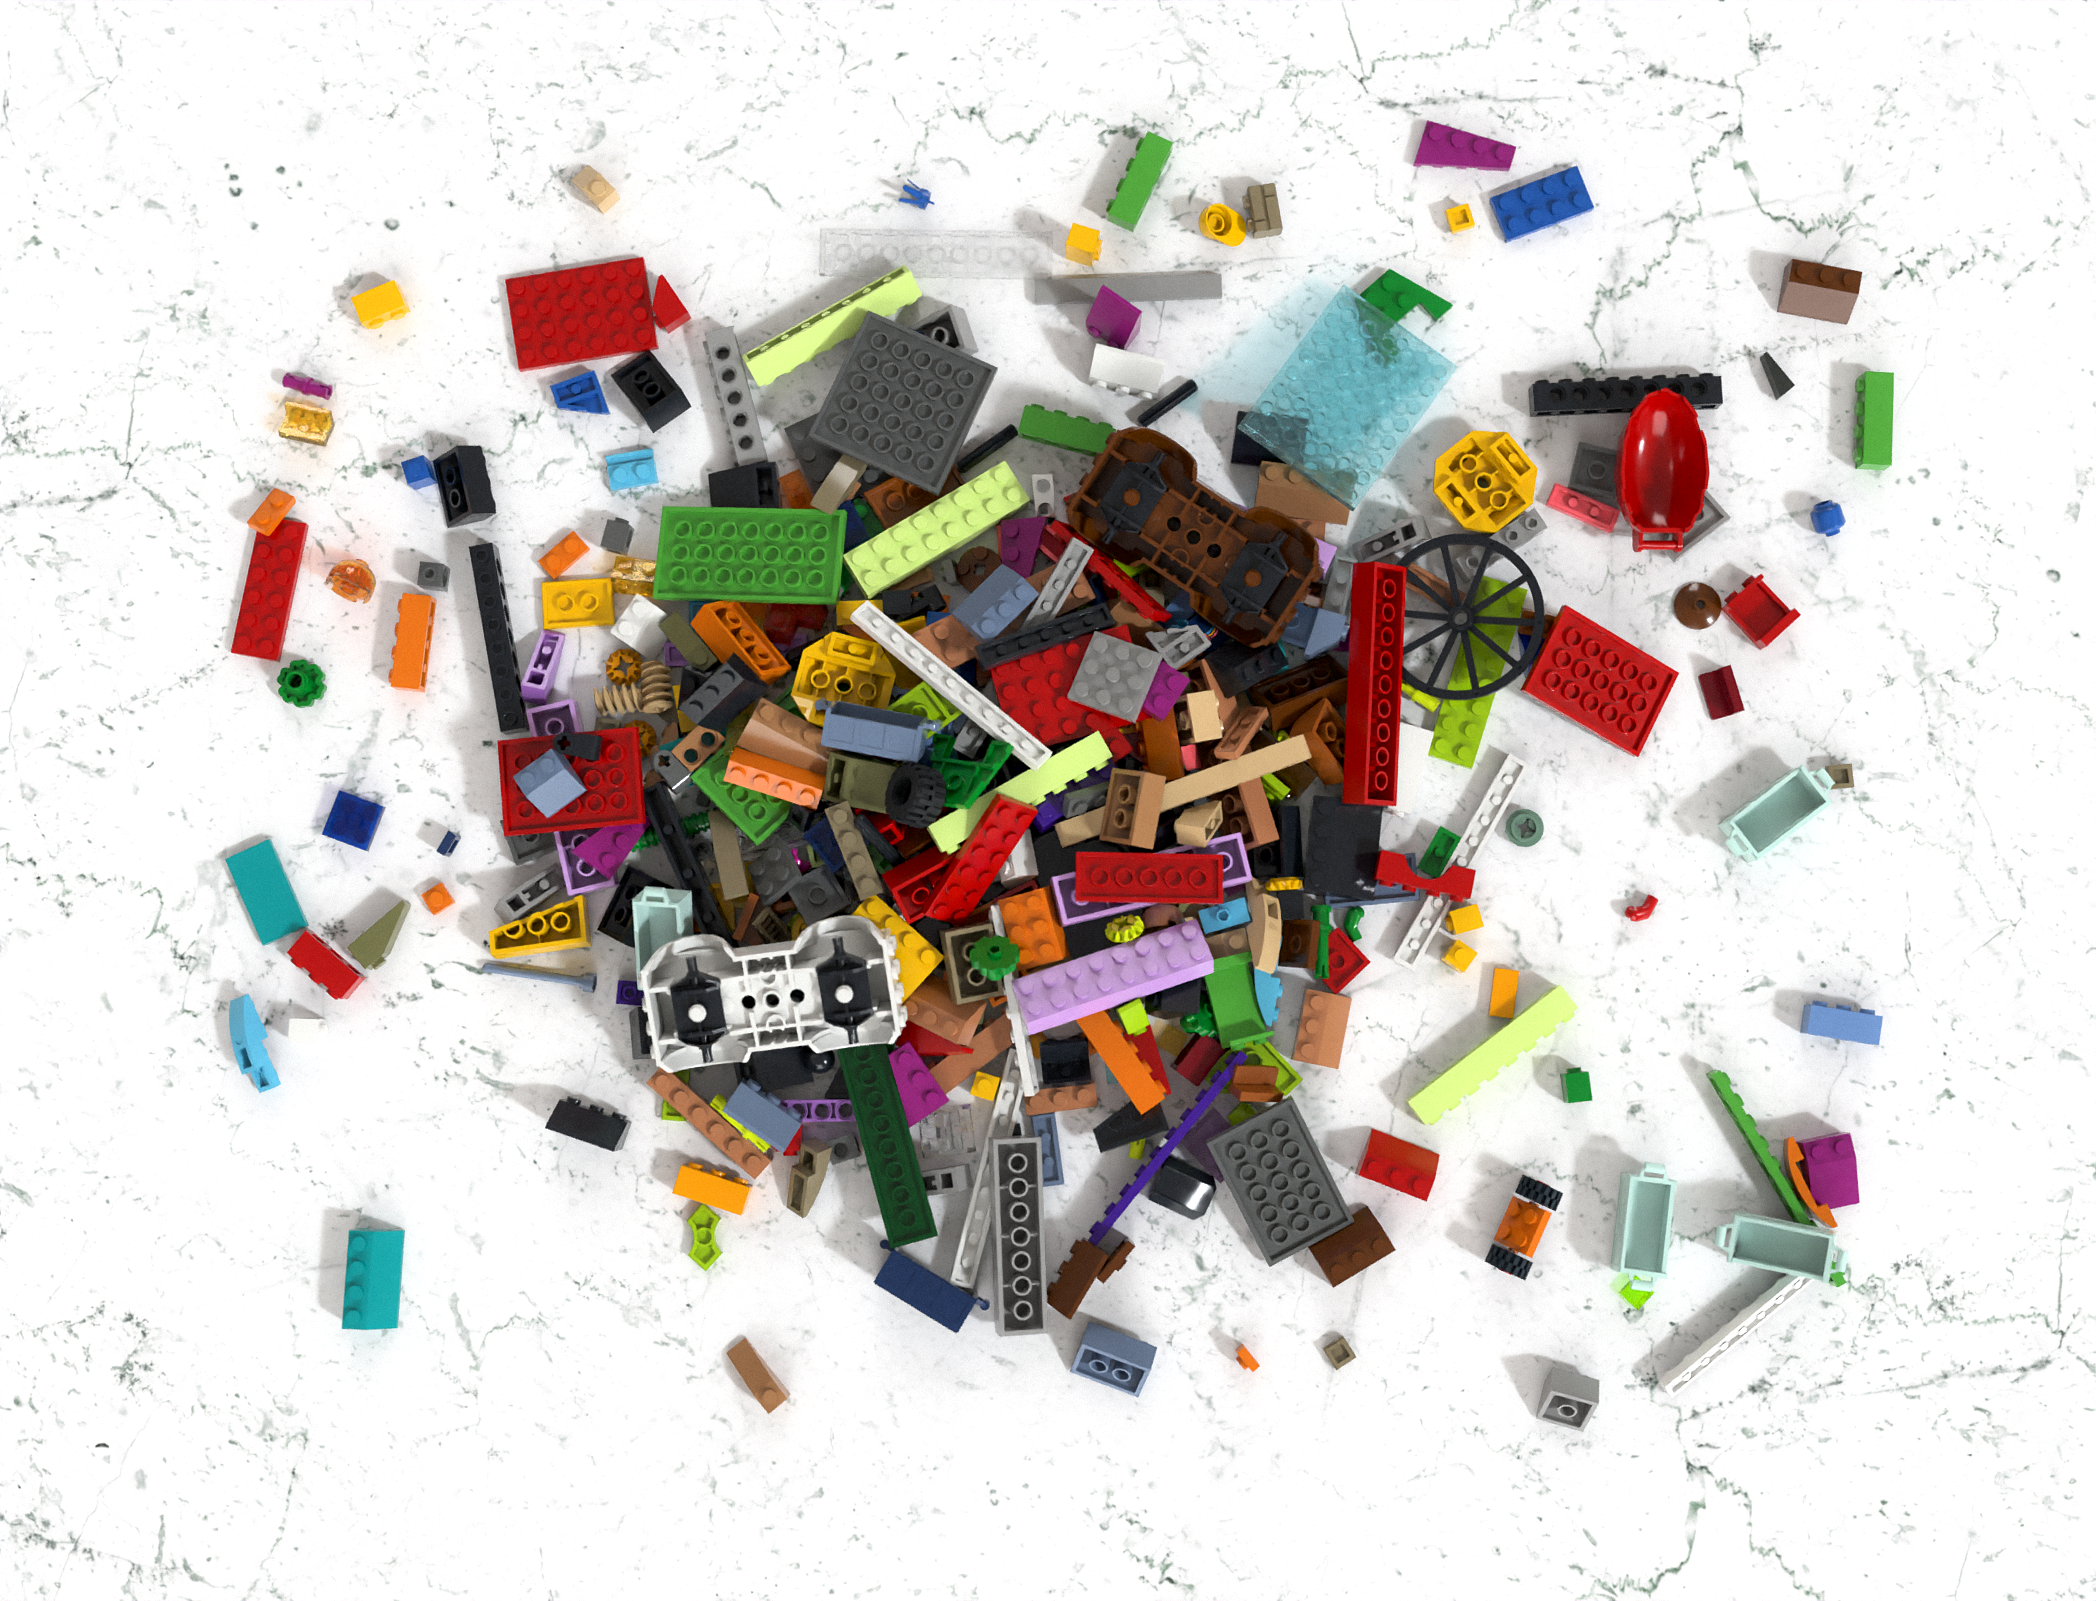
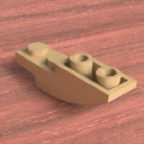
M1252 877L1253 880L1245 883L1246 896L1251 910L1250 915L1253 920L1251 924L1246 926L1254 968L1272 974L1276 968L1281 943L1279 899L1270 896L1269 890L1265 887V882Z

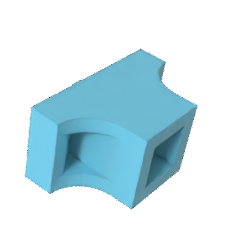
M1245 897L1198 911L1205 934L1252 920Z

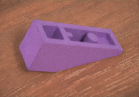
M542 629L521 683L523 702L542 706L547 705L554 687L565 634Z

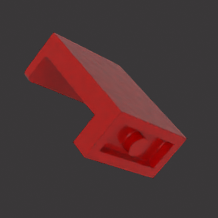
M1762 574L1756 577L1753 575L1748 577L1741 584L1744 588L1739 593L1733 591L1726 597L1724 601L1727 604L1721 608L1760 650L1767 647L1801 615L1795 608L1790 610L1762 581L1764 578Z

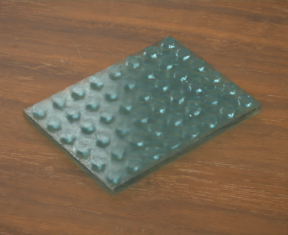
M1343 285L1237 428L1353 512L1458 367L1346 285Z

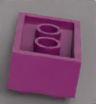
M1102 285L1086 319L1087 332L1094 338L1098 339L1100 337L1107 342L1106 345L1126 351L1140 332L1142 311L1105 285Z
M1161 661L1141 710L1156 721H1163L1190 679Z
M1836 1132L1796 1141L1804 1159L1799 1161L1802 1176L1817 1206L1827 1204L1829 1209L1860 1203L1856 1155L1850 1133Z

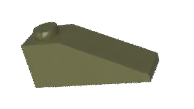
M677 611L658 625L691 666L709 673L721 665Z
M402 900L347 947L364 969L372 970L374 968L377 970L386 963L385 958L390 955L411 907L408 901Z

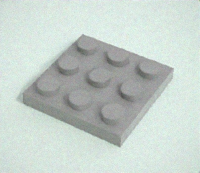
M1095 631L1067 698L1076 703L1135 723L1163 656L1161 653Z

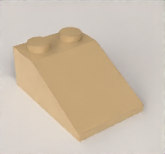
M1214 690L1179 696L1173 705L1180 747L1222 738L1223 723L1219 719V700Z

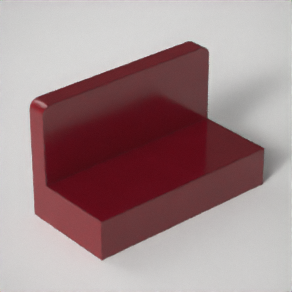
M1731 665L1698 676L1711 720L1734 715L1745 710Z
M1195 1033L1170 1067L1198 1087L1226 1051V1048L1222 1049V1045L1208 1035L1203 1037L1199 1033Z

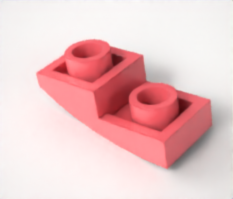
M1197 744L1181 747V761L1186 767V771L1203 768Z

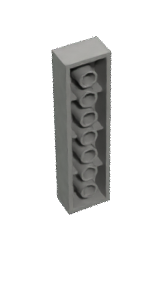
M1038 1135L988 1137L995 1332L1000 1337L1047 1334L1048 1317L1041 1137Z

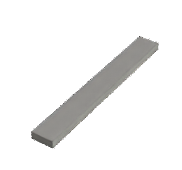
M1221 274L1035 280L1036 305L1094 303L1102 285H1105L1128 302L1222 299Z

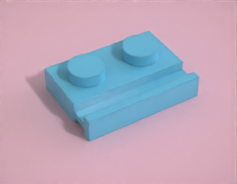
M653 449L605 456L611 490L617 491L657 484L658 477Z

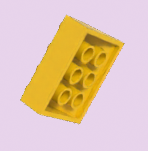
M877 895L866 898L852 915L869 919L879 929L890 928L891 935L896 936L897 949L895 950L894 957L895 959L899 958L901 973H898V982H902L904 987L903 1003L941 962L944 956Z

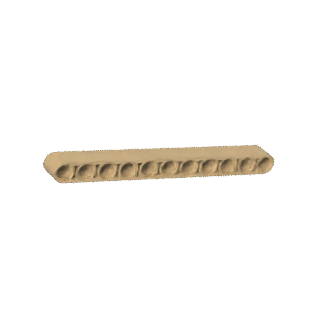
M1304 734L1243 755L1238 760H1230L1165 784L1160 813L1312 758ZM1105 806L1055 824L1054 827L1062 848L1099 836Z

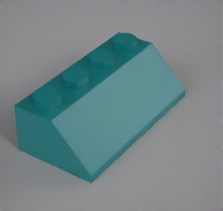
M369 1228L349 1230L342 1329L377 1330L398 1328L405 1230Z

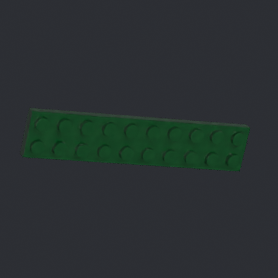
M870 1044L837 1049L890 1248L894 1249L938 1236L909 1125L890 1063L887 1044Z

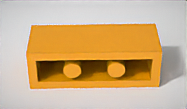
M689 1161L688 1165H681L673 1194L738 1215L744 1214L753 1188L752 1185L748 1184L749 1180L735 1176L733 1180L725 1177L726 1173L723 1171L712 1169L709 1172L702 1169L703 1165Z

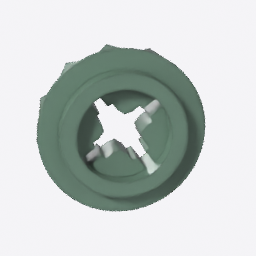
M1517 810L1506 821L1505 833L1509 841L1519 847L1533 846L1543 835V821L1532 810ZM1528 819L1527 827L1534 832H1525L1521 837V829L1515 825H1522Z

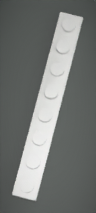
M995 903L991 905V910H989L990 923L994 924L995 928L994 936L1008 937L999 904ZM1016 967L1015 971L1003 977L1004 981H1002L1004 996L1007 995L1008 1005H1006L1007 1018L1011 1019L1012 1022L1010 1037L1012 1043H1015L1017 1050L1014 1055L1015 1064L1017 1067H1020L1021 1072L1019 1086L1021 1090H1024L1025 1097L1034 1096L1039 1092V1085L1030 1036L1012 988L1011 981L1019 979Z
M1790 1274L1778 1279L1773 1287L1767 1292L1760 1294L1755 1302L1749 1307L1742 1309L1737 1317L1728 1324H1724L1714 1336L1705 1340L1696 1351L1685 1356L1682 1362L1673 1370L1667 1371L1663 1378L1659 1380L1665 1392L1671 1398L1677 1395L1812 1283L1814 1279Z

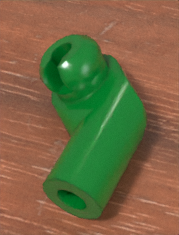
M1360 906L1351 907L1343 921V926L1352 942L1362 938L1357 927L1360 919L1364 917V910Z

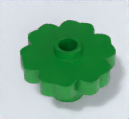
M304 659L294 660L290 663L289 668H282L280 671V675L277 678V682L281 685L278 694L284 702L288 704L294 703L298 708L312 707L314 699L321 700L324 697L327 686L323 681L326 675L320 666L316 664L310 665Z
M995 935L991 939L988 937L981 938L974 943V949L970 951L972 968L979 969L981 975L993 981L1000 980L1010 972L1015 971L1016 963L1020 961L1018 945L1010 943L1008 937Z
M1201 992L1199 1014L1181 1017L1180 1025L1188 1034L1199 1033L1203 1037L1208 1035L1212 1038L1218 1034L1209 997L1205 992Z

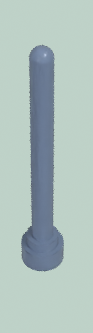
M485 963L482 967L483 971L488 973L579 986V989H583V992L594 993L597 985V974L593 973L573 976Z

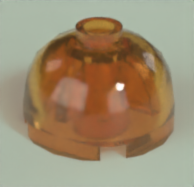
M361 559L340 561L333 566L326 577V584L328 585L330 582L333 585L331 589L333 592L355 603L357 601L356 598L364 600L362 604L368 603L376 588L374 573L369 568V565Z

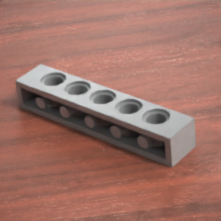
M732 326L706 332V341H703L706 355L710 354L712 363L708 365L711 376L717 379L718 385H715L714 388L717 399H722L724 407L720 408L723 422L728 421L729 430H726L729 444L733 443L735 452L731 453L734 465L740 467L754 463L769 462L735 331ZM728 351L729 355L726 359H718L720 352ZM726 374H735V377L732 381H723V378ZM738 395L741 397L737 404L729 403L732 396ZM738 418H746V423L743 426L738 427L735 425V421ZM744 440L752 441V445L748 449H742L741 443Z

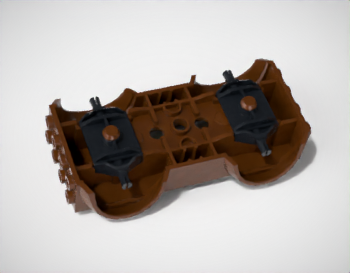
M1133 426L1123 430L1118 429L1116 433L1112 431L1105 441L1107 447L1104 452H1099L1092 462L1094 465L1090 473L1086 472L1079 482L1081 488L1077 494L1073 493L1066 502L1068 508L1065 512L1068 513L1069 525L1083 538L1118 562L1131 568L1145 563L1190 593V607L1210 624L1236 641L1250 648L1262 645L1267 646L1271 642L1275 644L1285 631L1281 628L1283 624L1291 622L1298 610L1295 609L1297 603L1304 602L1310 594L1311 589L1308 587L1311 582H1317L1325 571L1322 568L1324 562L1319 559V545L1314 536L1298 522L1274 509L1257 506L1246 511L1198 479V464L1195 458L1183 446L1166 435L1142 426ZM1171 517L1180 519L1181 527L1179 530L1171 531L1168 528L1167 522ZM1192 530L1200 534V541L1195 545L1189 543L1187 539L1188 533ZM1213 543L1221 547V554L1217 558L1210 557L1207 552L1209 545Z

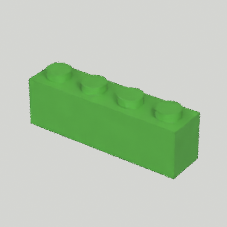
M1149 131L1145 138L1140 137L1135 149L1138 153L1135 159L1130 158L1126 167V171H1128L1125 179H1120L1116 188L1118 194L1115 200L1111 199L1107 206L1106 212H1108L1109 222L1134 232L1172 152L1173 142Z
M1865 371L1855 382V392L1858 393V401L1854 407V414L1857 416L1854 438L1857 439V443L1853 452V461L1856 462V469L1886 470L1892 466L1894 373Z
M1038 404L1025 405L1018 429V437L1094 458L1099 452H1104L1107 447L1105 441L1112 431L1116 433V429L1112 428L1113 426L1109 423L1099 422V424H1095L1083 416L1073 418L1067 416V413L1064 411L1054 410L1051 412L1044 410L1045 408Z

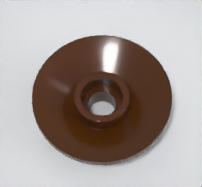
M1703 583L1686 585L1677 593L1674 600V612L1681 624L1690 629L1701 630L1710 627L1717 621L1721 613L1722 606L1719 595L1712 587ZM1697 601H1701L1704 606L1702 609H1699L1696 606Z

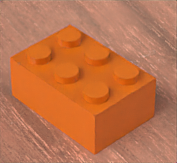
M1051 886L998 900L1010 943L1017 944L1020 951V961L1016 963L1017 971L1071 956L1063 927L1060 926Z

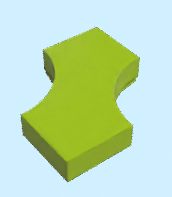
M702 1203L687 1220L694 1234V1244L688 1256L704 1271H707L723 1253L718 1247L715 1238L716 1227L721 1217L707 1204Z

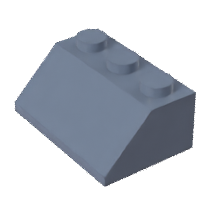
M1001 564L951 615L980 644L994 640L1036 599L1039 593L1021 575Z
M743 1078L726 1101L722 1112L783 1153L802 1124L803 1119L800 1117V1112L790 1106L786 1108L773 1093L766 1094L760 1089L761 1086L756 1081Z
M1088 1322L1070 1372L1138 1397L1151 1371L1157 1347L1105 1328L1102 1325Z

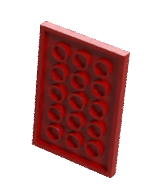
M644 257L505 279L520 372L659 349Z
M1562 605L1525 679L1521 691L1631 756L1639 757L1679 672L1569 606Z
M1127 625L1100 632L1132 643ZM1093 634L1082 636L1068 643L989 669L1000 710L1045 747L1089 736L1097 731L1100 733L1133 724V722L1076 703L1067 698ZM1140 710L1135 723L1152 719V717Z
M639 727L574 733L603 737L600 761L564 754L587 791L550 818H547L524 795L513 776L550 749H554L553 740L556 735L498 740L504 836L645 824ZM564 741V746H570V741Z

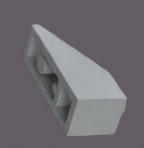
M1413 516L1352 544L1359 563L1374 562L1416 546L1432 537L1424 517Z
M555 863L499 899L494 911L504 924L523 919L565 887L562 869Z
M969 1164L921 1171L928 1196L973 1188Z

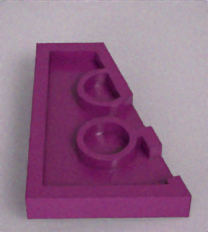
M1046 516L1001 521L1002 564L1021 575L1024 579L1033 575L1036 565L1035 559L1043 540V530L1048 521Z
M645 816V824L603 827L570 852L608 879H611L647 829L651 820Z
M909 1040L888 1054L909 1128L949 1102L948 1096Z

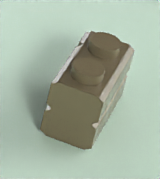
M1275 183L1248 187L1246 195L1243 196L1244 210L1248 209L1250 218L1246 219L1248 232H1253L1254 239L1280 235L1283 227Z

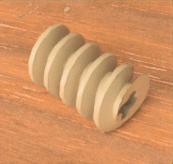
M655 660L642 663L640 669L642 671V696L644 697L642 700L644 705L643 712L658 714L672 708L673 703L668 701L673 697L668 692L672 689L671 684H668L671 681V676L666 675L671 672V668Z
M634 682L631 683L630 690L627 689L625 684H622L621 691H618L616 685H613L612 692H609L607 687L603 686L602 693H599L597 687H595L594 701L602 717L606 716L608 711L611 715H616L617 709L620 714H624L626 709L633 713L636 707L638 711L642 712L644 708L642 700L644 697L642 696L643 688L641 683L639 689H637Z

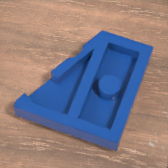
M594 370L550 386L559 410L601 415L610 414Z

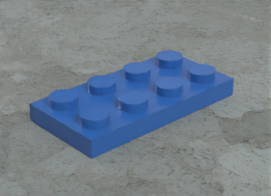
M1578 166L1491 197L1489 200L1506 243L1591 212L1594 209Z

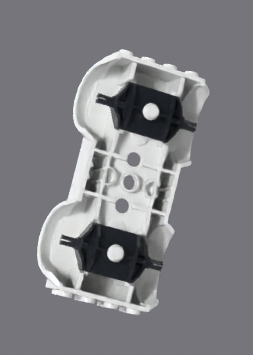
M847 915L818 921L802 931L795 941L734 949L723 938L715 935H692L671 941L659 948L640 971L641 974H638L639 987L644 989L645 995L642 998V1006L644 1012L648 1013L649 1021L646 1022L647 1034L652 1036L653 1045L650 1046L651 1057L656 1059L657 1067L660 1066L670 1073L714 1064L748 1062L751 1052L809 1045L816 1053L861 1045L894 1044L898 1035H901L903 1027H906V1020H908L907 1007L902 1006V997H904L903 983L898 982V973H901L899 958L895 959L894 957L895 950L897 949L896 936L891 935L890 928L879 929L867 918ZM794 989L802 990L805 995L804 1000L794 1002L790 997L791 991ZM768 994L777 995L779 1004H768L766 996ZM746 995L753 996L756 1000V1005L751 1009L745 1008L742 1005V998Z

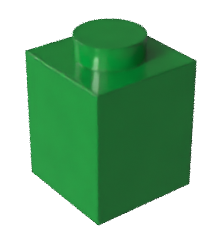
M1581 1067L1567 1068V1073L1560 1074L1564 1103L1593 1101L1588 1071H1581Z

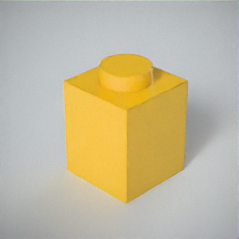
M1477 904L1447 912V917L1444 918L1448 932L1452 931V935L1484 927Z
M1459 939L1452 941L1440 960L1457 972L1464 973L1478 953Z
M977 1071L970 1094L994 1101L1001 1077Z

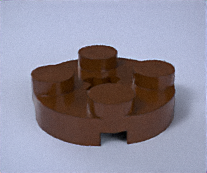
M977 546L967 550L956 564L959 582L965 589L973 592L1002 564V559L995 551L984 546ZM978 565L986 566L983 576L975 574Z

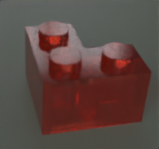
M773 603L763 624V629L770 641L790 646L798 626L821 632L829 611L826 604Z

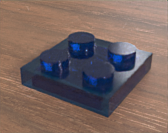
M339 790L322 835L369 851L386 807Z

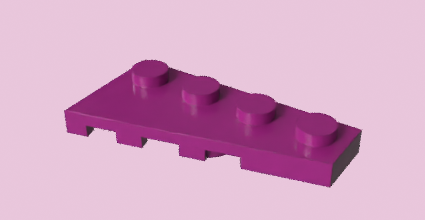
M1427 120L1413 167L1424 165L1433 166V168H1443L1444 166L1456 167V169L1478 168V170L1509 171L1516 146Z

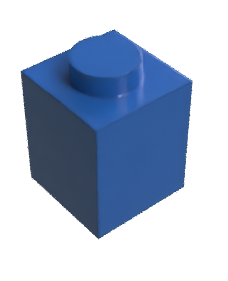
M424 455L401 462L407 484L414 490L437 483L431 461Z

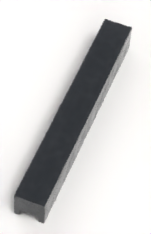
M661 781L644 789L645 809L682 890H690L692 893V912L702 935L707 934L721 937L733 949L740 948L737 940L732 938L734 933L667 786Z

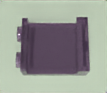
M1212 1107L1186 1133L1180 1143L1221 1184L1225 1180L1205 1140L1232 1126Z

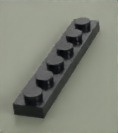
M1104 602L975 646L973 651L984 672L1068 643L1082 636L1093 634L1095 631L1100 632L1114 627L1115 621Z

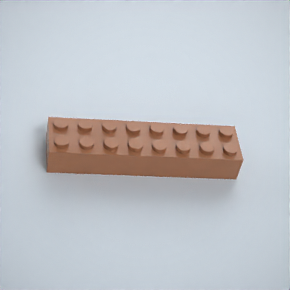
M1056 564L1025 578V580L1040 593ZM1083 571L1080 573L1054 619L1063 617L1091 603L1096 598ZM1035 600L995 639L1016 633ZM952 615L910 634V636L952 670L977 659L973 650L975 646L981 645Z
M1202 659L1178 671L1180 673L1188 671L1192 693L1214 690L1219 700L1218 715L1223 723V738L1240 715L1235 696L1229 699L1226 698L1206 660ZM1222 738L1197 744L1203 768H1200L1201 771L1230 761L1228 759H1217L1214 750ZM1250 743L1240 757L1252 753ZM1260 777L1209 795L1211 802L1215 800L1221 801L1223 822L1219 829L1222 837L1241 832L1245 851L1279 839Z

